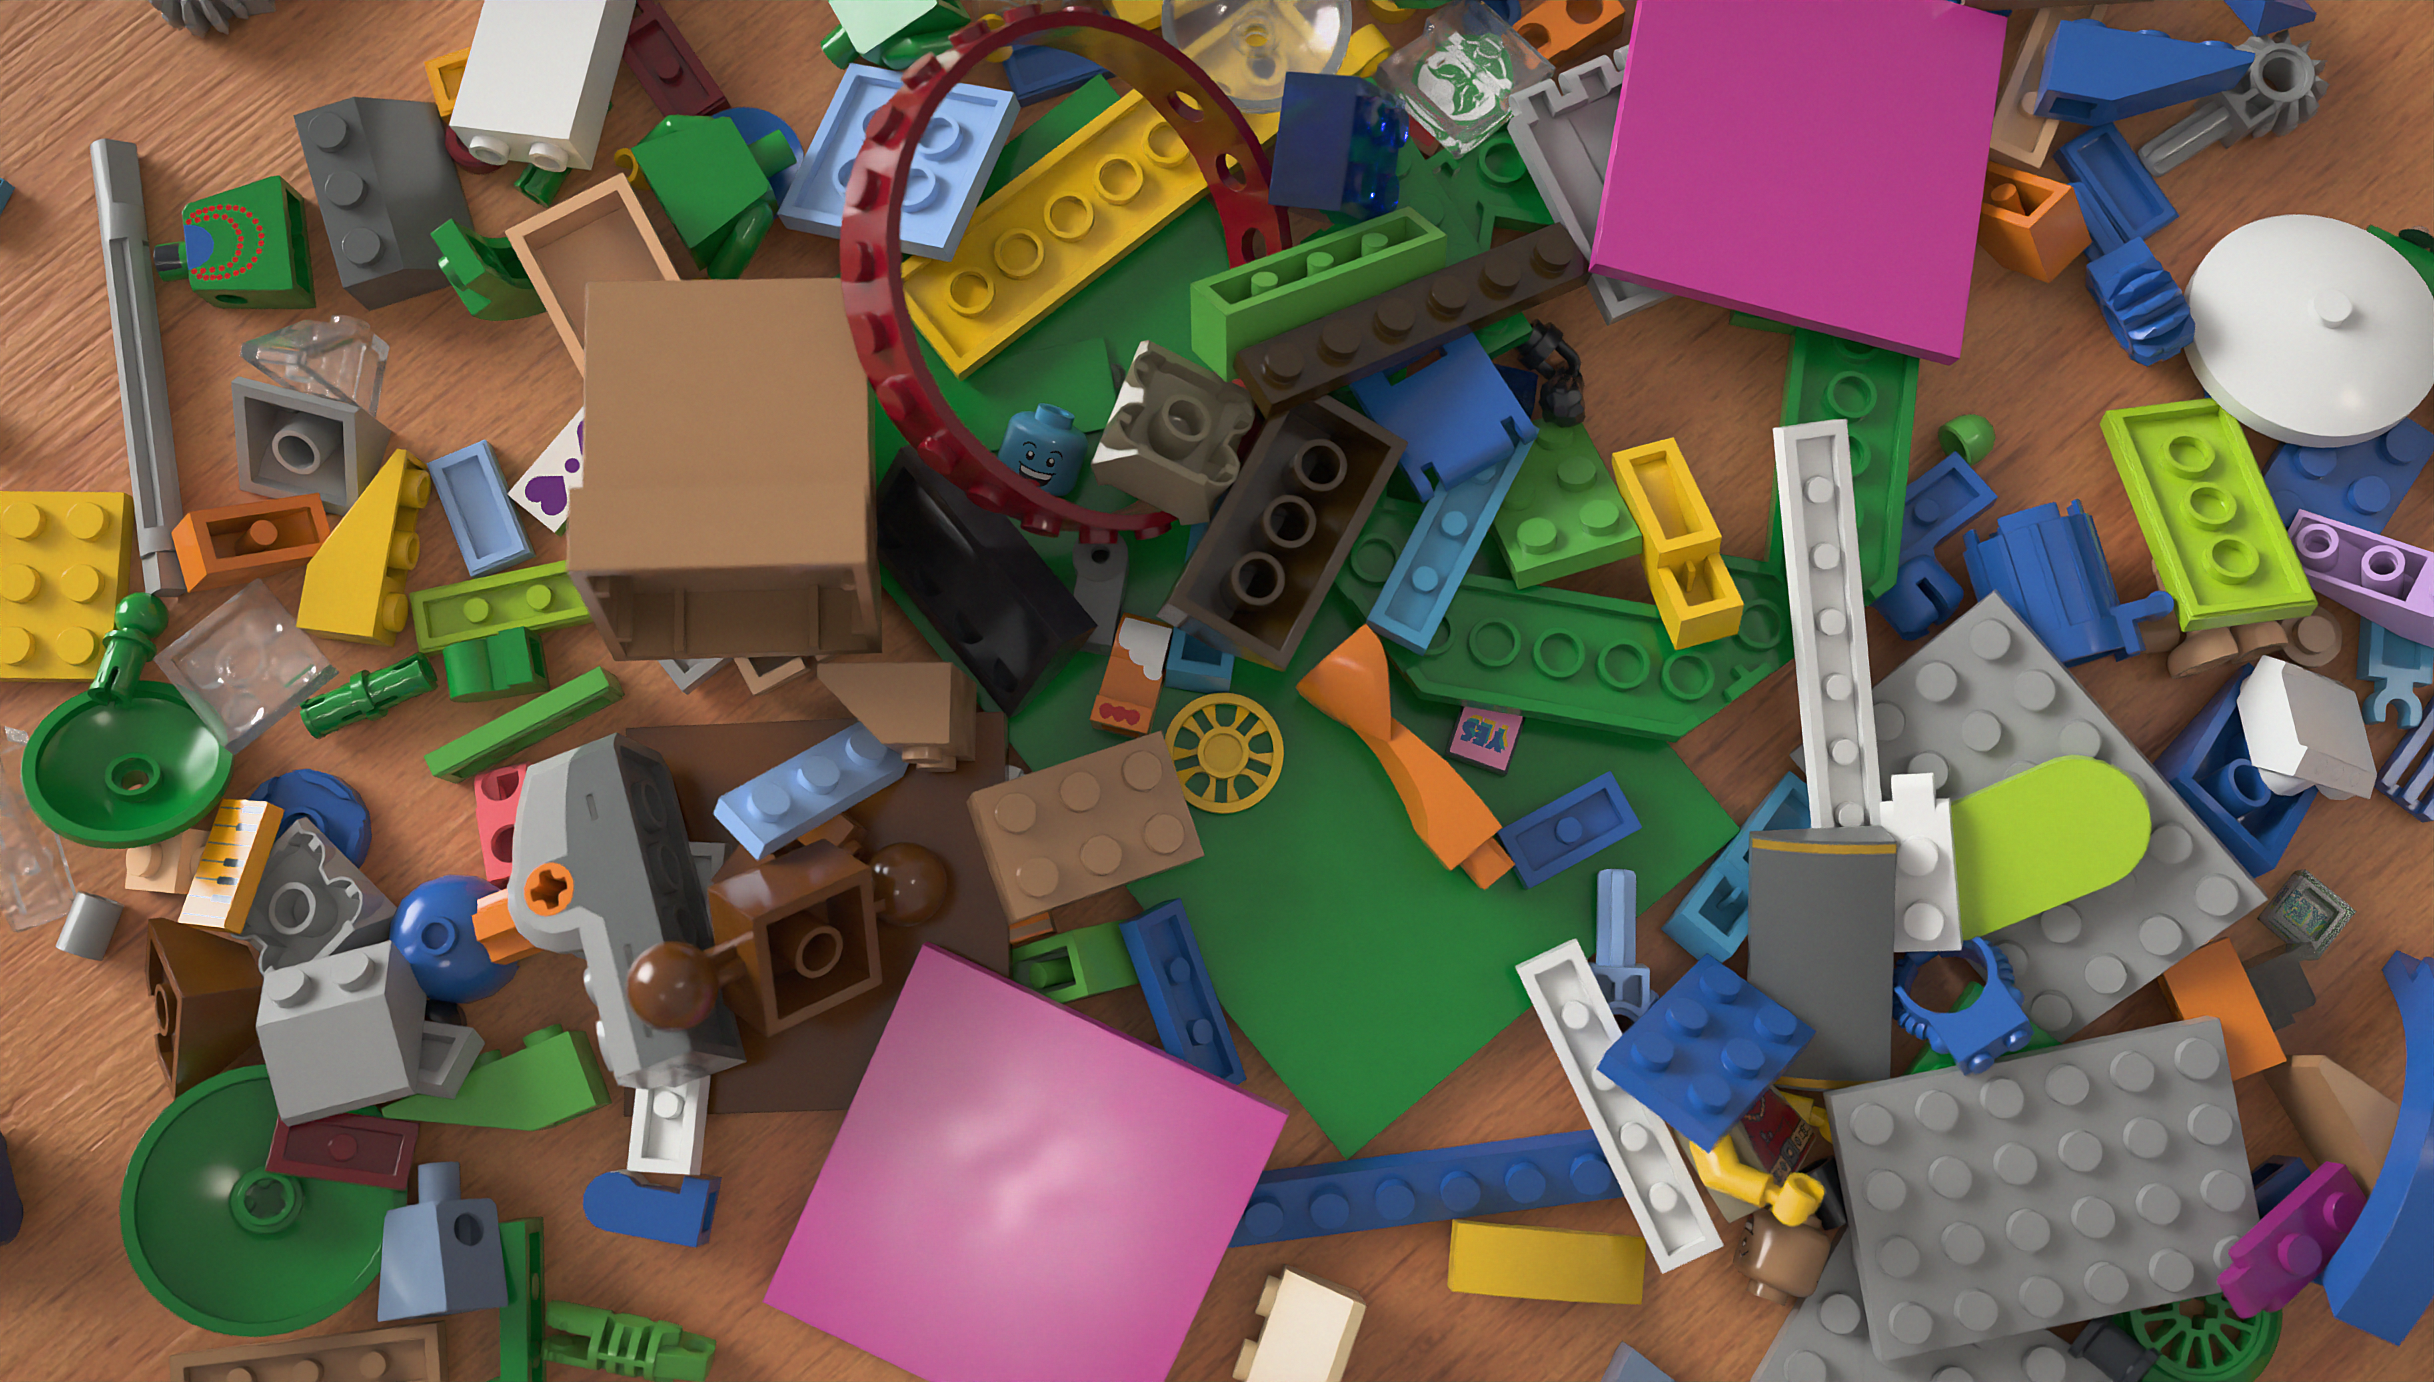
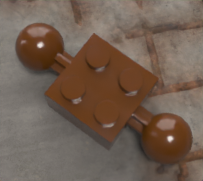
M823 838L707 887L715 946L702 951L688 943L669 941L654 945L644 951L633 963L627 977L626 994L630 1008L642 1023L654 1030L669 1033L681 1032L698 1025L710 1014L716 1003L719 988H721L723 1004L766 1037L775 1035L883 984L876 917L895 926H913L929 919L940 908L946 895L947 877L944 867L931 850L917 843L897 842L887 845L876 852L866 865Z

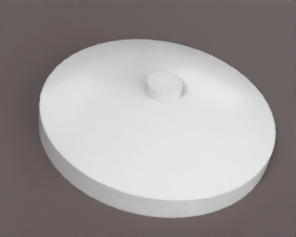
M2301 214L2274 216L2254 221L2238 228L2217 243L2198 266L2186 287L2184 298L2191 308L2190 313L2195 322V333L2193 342L2185 346L2184 350L2194 374L2209 395L2226 412L2246 426L2271 438L2286 443L2319 448L2342 447L2365 442L2384 434L2400 423L2420 404L2434 384V297L2419 273L2400 253L2380 238L2351 224L2331 218Z

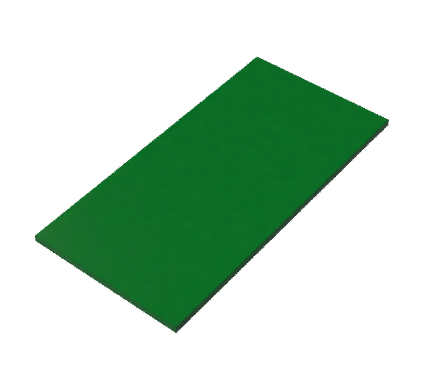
M1100 73L1002 148L976 207L1121 99ZM1204 196L993 358L1104 336L1109 364L1111 365L1110 370H1112L1111 375H1113L1112 380H1114L1113 385H1115L1114 390H1116V400L1138 346L1142 341L1150 340L1214 373L1192 351L1190 284L1230 270L1225 232L1219 213ZM901 252L902 263L913 256V254ZM841 272L833 278H841ZM913 324L917 342L928 369L934 370L948 367ZM874 393L877 490L899 449L909 445V443L889 419ZM1104 431L1085 434L1088 441V450L1075 487L1068 494L1055 497L1089 510L1107 514L1137 502L1138 498L1109 484L1098 486L1091 463ZM999 451L992 452V454L997 457ZM1396 465L1389 478L1386 497L1421 502L1399 466ZM1430 467L1423 471V474L1430 481L1434 492L1439 479L1435 475L1433 467ZM1008 517L1073 595L1077 575L1073 565L1072 549L1079 532L1060 531L1058 538L1039 536L1021 529V521ZM1178 519L1171 522L1173 529L1169 532L1144 540H1136L1133 531H1118V534L1127 545L1129 558V575L1121 618L1124 612L1166 622L1156 615L1185 564L1192 524L1180 525ZM1487 531L1466 573L1514 581L1495 539ZM878 559L881 585L944 662H952L977 684L976 702L984 712L1003 711ZM1332 583L1283 672L1235 656L1229 693L1242 695L1261 705L1272 716L1282 736L1284 758L1281 773L1275 786L1259 803L1236 813H1211L1201 810L1186 801L1205 856L1189 864L1125 885V887L1144 910L1165 900L1181 898L1218 1002L1338 1151L1348 1160L1533 1005L1515 968L1516 965L1574 938L1578 941L1586 960L1596 953L1597 874L1600 870L1628 869L1635 872L1636 918H1638L1735 837L1741 829L1671 746L1662 740L1526 717L1508 773L1505 777L1446 757L1444 753L1460 706L1419 699L1386 656L1391 716L1448 762L1484 802L1502 826L1501 829L1610 770L1643 827L1526 891L1513 867L1485 890L1480 889L1459 864L1451 871L1445 869L1415 832L1403 800L1372 749L1355 731L1321 712L1296 690L1297 684L1313 668L1363 626V623ZM1078 651L1055 679L1018 715L1010 719L1008 718V742L1032 772L1135 739L1092 728L1090 722L1096 696L1099 695L1110 656ZM1165 676L1150 734L1162 731L1165 740V735L1172 720L1181 709L1195 699L1209 694L1165 687ZM1230 704L1215 705L1216 721L1221 727H1229L1235 722L1237 706ZM1202 710L1192 715L1204 735L1213 729ZM1250 713L1237 731L1245 737L1258 722L1259 718ZM1181 727L1175 739L1174 747L1191 750L1199 745L1200 740L1196 734ZM1269 732L1252 738L1248 744L1249 749L1256 754L1273 752V744ZM1198 756L1174 761L1177 772L1200 765ZM1251 759L1248 760L1246 766L1247 769L1268 777L1272 768ZM1205 773L1195 774L1185 786L1202 798L1210 785V777ZM1239 775L1234 779L1233 786L1240 800L1258 790V787L1247 776ZM1216 779L1215 802L1227 803L1228 780ZM1492 835V837L1495 839V841L1499 844V842H1498L1497 838L1495 837V835Z

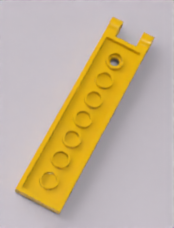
M1251 0L1183 51V53L1202 68L1237 106L1256 134L1263 151H1265L1315 113L1319 102L1345 90L1355 81L1361 82L1372 76L1389 60L1394 48L1374 24L1362 27L1343 45L1332 52L1301 16V14L1315 8L1323 0ZM1267 64L1274 68L1276 76L1273 80L1263 83L1257 81L1252 72L1258 65ZM1133 89L976 207L951 262L913 255L902 263L903 283L912 323L960 382L1210 193L1211 191L1194 156L1176 130L1145 97ZM1176 91L1179 98L1188 106L1203 111L1200 104L1191 96ZM1226 154V164L1233 175L1242 166L1234 157Z

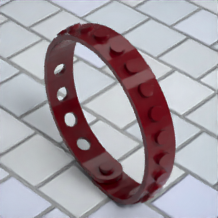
M1031 4L1009 9L1003 12L1005 26L991 31L985 18L980 19L948 36L953 46L951 49L936 57L933 53H929L916 61L901 76L900 80L904 85L871 118L866 128V138L857 154L847 184L841 221V281L847 320L858 358L864 372L867 374V380L889 419L904 439L917 451L919 457L930 468L939 472L948 481L966 493V497L972 503L987 511L1001 513L1021 521V529L1039 536L1058 538L1060 531L1079 532L1078 544H1118V531H1133L1136 540L1153 538L1172 530L1171 522L1179 518L1140 499L1129 506L1107 514L1089 510L1057 498L1035 486L994 456L967 429L946 402L926 365L918 345L907 306L902 275V209L910 168L917 147L938 107L972 68L1002 47L1019 44L1041 45L1077 54L1111 71L1145 97L1176 130L1194 156L1215 199L1225 232L1230 269L1256 260L1252 243L1257 229L1262 233L1266 242V257L1292 248L1293 243L1288 212L1279 182L1256 134L1237 106L1209 75L1186 54L1147 29L1123 19L1103 15V12L1097 8L1070 6L1064 8L1063 11L1044 13L1043 4ZM1176 91L1191 96L1200 104L1203 111L1188 106L1179 98ZM1226 154L1234 157L1242 166L1246 176V185L1237 181L1230 173L1226 164ZM1240 378L1231 381L1247 389ZM1256 403L1253 408L1255 416L1251 429L1241 439L1236 452L1239 463L1245 457L1265 421V416Z

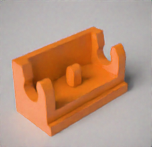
M2223 937L2214 941L2213 939L2209 940L2154 978L2174 1022L2207 1015L2220 1018L2232 1082L2287 1061L2229 937Z

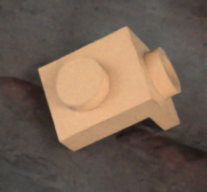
M188 829L162 842L143 847L129 848L126 854L128 870L125 889L188 895L211 831Z

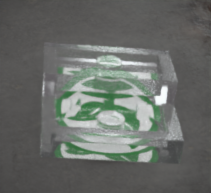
M1454 0L1426 19L1423 34L1379 63L1374 80L1457 159H1460L1513 116L1509 105L1510 95L1549 78L1551 79L1556 67L1484 1Z

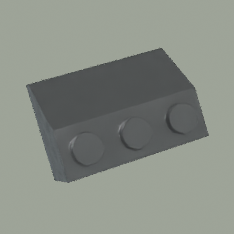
M351 97L293 115L343 288L365 308L372 311L452 286L438 263V259L444 256L430 233L451 218L472 231H476L455 160L451 157L445 145L446 130L436 103Z

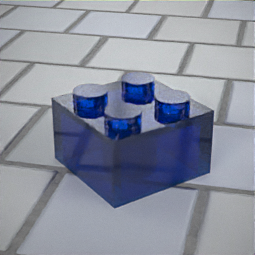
M1286 71L1268 204L1317 222L1357 225L1393 212L1398 204L1400 194L1399 179L1395 174L1399 148L1405 145L1409 134V116L1405 110L1406 101L1359 76Z

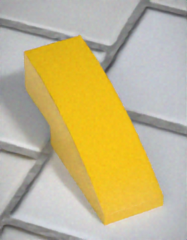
M1674 437L1612 453L1611 462L1619 493L1642 534L1643 553L1638 555L1660 616L1675 650L1738 634L1744 603L1719 553L1722 536Z
M1453 1219L1447 1286L1452 1292L1557 1301L1642 1305L1646 1239L1642 1236Z

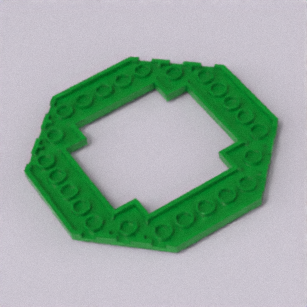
M1510 106L1493 118L1489 125L1466 140L1461 137L1426 160L1484 252L1490 250L1493 227L1532 233L1555 224L1507 130L1511 118L1514 117ZM1367 198L1351 209V214L1325 231L1320 228L1303 239L1300 245L1380 216L1370 199ZM1730 309L1729 325L1790 335L1779 427L1847 419L1865 609L1891 590L1897 583L1920 358ZM1407 366L1387 377L1391 386L1406 378ZM1348 385L1327 393L1330 397L1368 418ZM1776 457L1763 561L1720 554L1744 603L1738 634L1675 650L1657 605L1541 585H1533L1518 590L1515 581L1465 573L1423 656L1376 632L1374 634L1379 638L1386 656L1419 699L1676 743L1795 658ZM1389 480L1333 581V585L1363 625L1427 503L1386 497Z

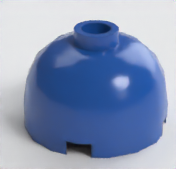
M450 874L422 883L401 900L390 921L388 941L391 940L408 960L419 986L426 993L427 997L434 1001L470 1004L491 997L514 978L520 967L516 966L518 961L507 965L493 963L486 948L477 941L472 915H475L478 911L477 900L502 891L481 877Z

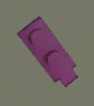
M2325 1161L2228 1250V1255L2233 1263L2217 1277L2216 1282L2238 1317L2249 1318L2261 1310L2274 1312L2283 1308L2323 1271L2341 1247L2368 1201L2345 1164Z

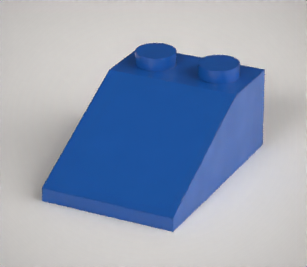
M2248 662L2238 668L2152 764L2255 879L2275 869L2319 790L2314 785L2294 796L2277 795L2263 782L2258 767L2252 766L2237 705L2242 681L2250 676L2255 669Z

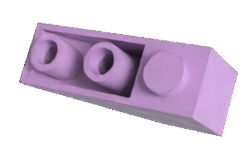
M2299 509L2287 533L2311 588L2400 637L2434 648V552Z

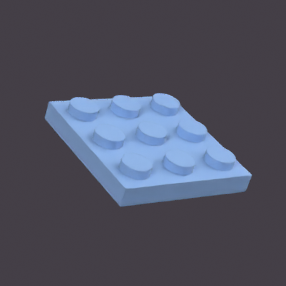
M854 63L849 64L777 213L787 229L840 239L846 188L857 154L866 138V128L877 110L886 104L904 85L900 80L904 72ZM958 83L938 107L917 147L910 168L902 209L901 252L946 262L952 261L1021 109L1014 92Z

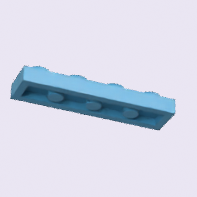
M1510 423L1503 427L1513 443L1514 454L1447 492L1440 481L1434 490V497L1426 505L1365 622L1372 631L1421 656L1424 655L1534 442L1532 441L1524 445ZM1534 426L1536 433L1538 434L1540 428Z

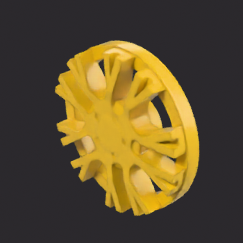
M1214 693L1195 699L1175 716L1165 735V743L1185 800L1191 805L1207 812L1230 814L1254 806L1269 794L1281 773L1284 746L1280 730L1272 716L1261 705L1242 695ZM1230 704L1237 706L1235 722L1231 726L1221 727L1216 721L1215 705ZM1199 710L1203 711L1213 727L1205 735L1192 717ZM1253 713L1259 720L1244 737L1237 729L1247 716ZM1181 727L1198 736L1200 743L1196 748L1187 750L1174 747L1175 739ZM1269 732L1273 744V752L1261 754L1252 752L1248 746L1251 739ZM1198 756L1199 766L1176 771L1174 761ZM1251 759L1272 767L1268 777L1247 769L1248 760ZM1205 773L1210 777V785L1202 798L1185 786L1195 774ZM1244 775L1253 781L1258 790L1240 800L1233 784L1237 776ZM1216 779L1228 780L1227 803L1215 802Z

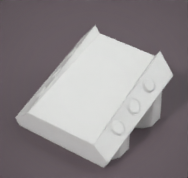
M2262 655L2253 673L2242 681L2237 705L2252 766L2258 767L2263 782L2277 795L2294 796L2315 785L2323 795L2332 800H2347L2353 796L2370 799L2377 772L2356 693L2340 681L2311 672L2300 666Z

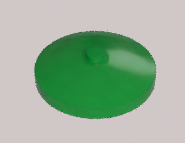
M266 1064L246 1066L211 1077L192 1087L166 1107L151 1123L136 1146L125 1172L120 1196V1228L124 1247L134 1271L149 1293L173 1314L192 1325L231 1336L269 1337L287 1334L317 1324L341 1311L362 1294L381 1272L384 1218L388 1210L407 1206L408 1184L406 1192L267 1173L265 1171L279 1114ZM375 1105L346 1112L384 1118Z

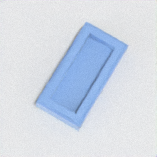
M482 440L426 463L472 578L477 579L491 576L536 557L514 499L507 495L510 489L494 449L487 440Z

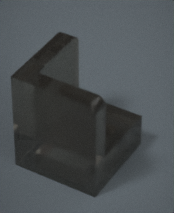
M2312 942L2283 944L2241 962L2273 1032L2296 1023L2292 1014L2316 1003V997L2299 962L2317 955Z

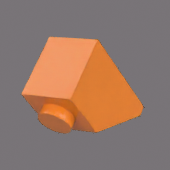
M1988 160L1976 242L2002 267L2050 283L2092 243L2073 186Z
M317 492L191 511L174 528L171 534L187 591L192 593L251 583L306 565L331 535L320 493Z

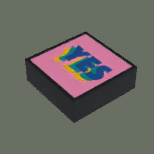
M1460 706L1444 756L1505 777L1508 773L1526 717Z

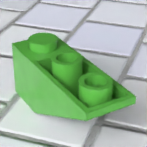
M556 1024L525 1036L523 1041L526 1048L504 1058L501 1055L500 1049L478 1055L454 1099L416 1093L402 1097V1100L383 1107L381 1110L384 1118L538 1131L552 1129L612 1104V1100L586 1031L564 1032L561 1024Z

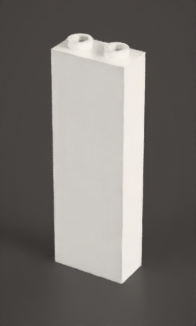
M485 0L449 124L467 146L470 154L483 162L494 165H504L508 160L532 163L539 168L552 172H563L567 167L591 170L636 0Z

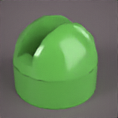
M1975 414L1957 416L1940 426L1938 430L1939 442L1945 455L1948 457L1956 451L1970 467L1983 460L1991 452L1996 439L1992 424L1985 417Z

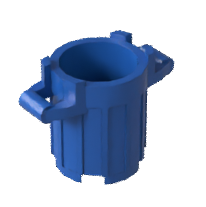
M2080 499L2071 501L2072 505L2067 507L2069 516L2061 517L2056 502L2000 517L1997 519L1999 525L1997 532L1988 534L1990 539L1981 543L1976 529H1971L1962 535L1967 549L1962 554L1977 602H1980L1993 590L1997 589L2067 669L2111 655L2115 656L2116 662L2140 655V652L2145 651L2146 647L2138 623L2145 621L2157 622L2173 610L2174 600L2165 591H2155L2145 599L2120 605L2092 515L2089 516L2088 513H2085Z

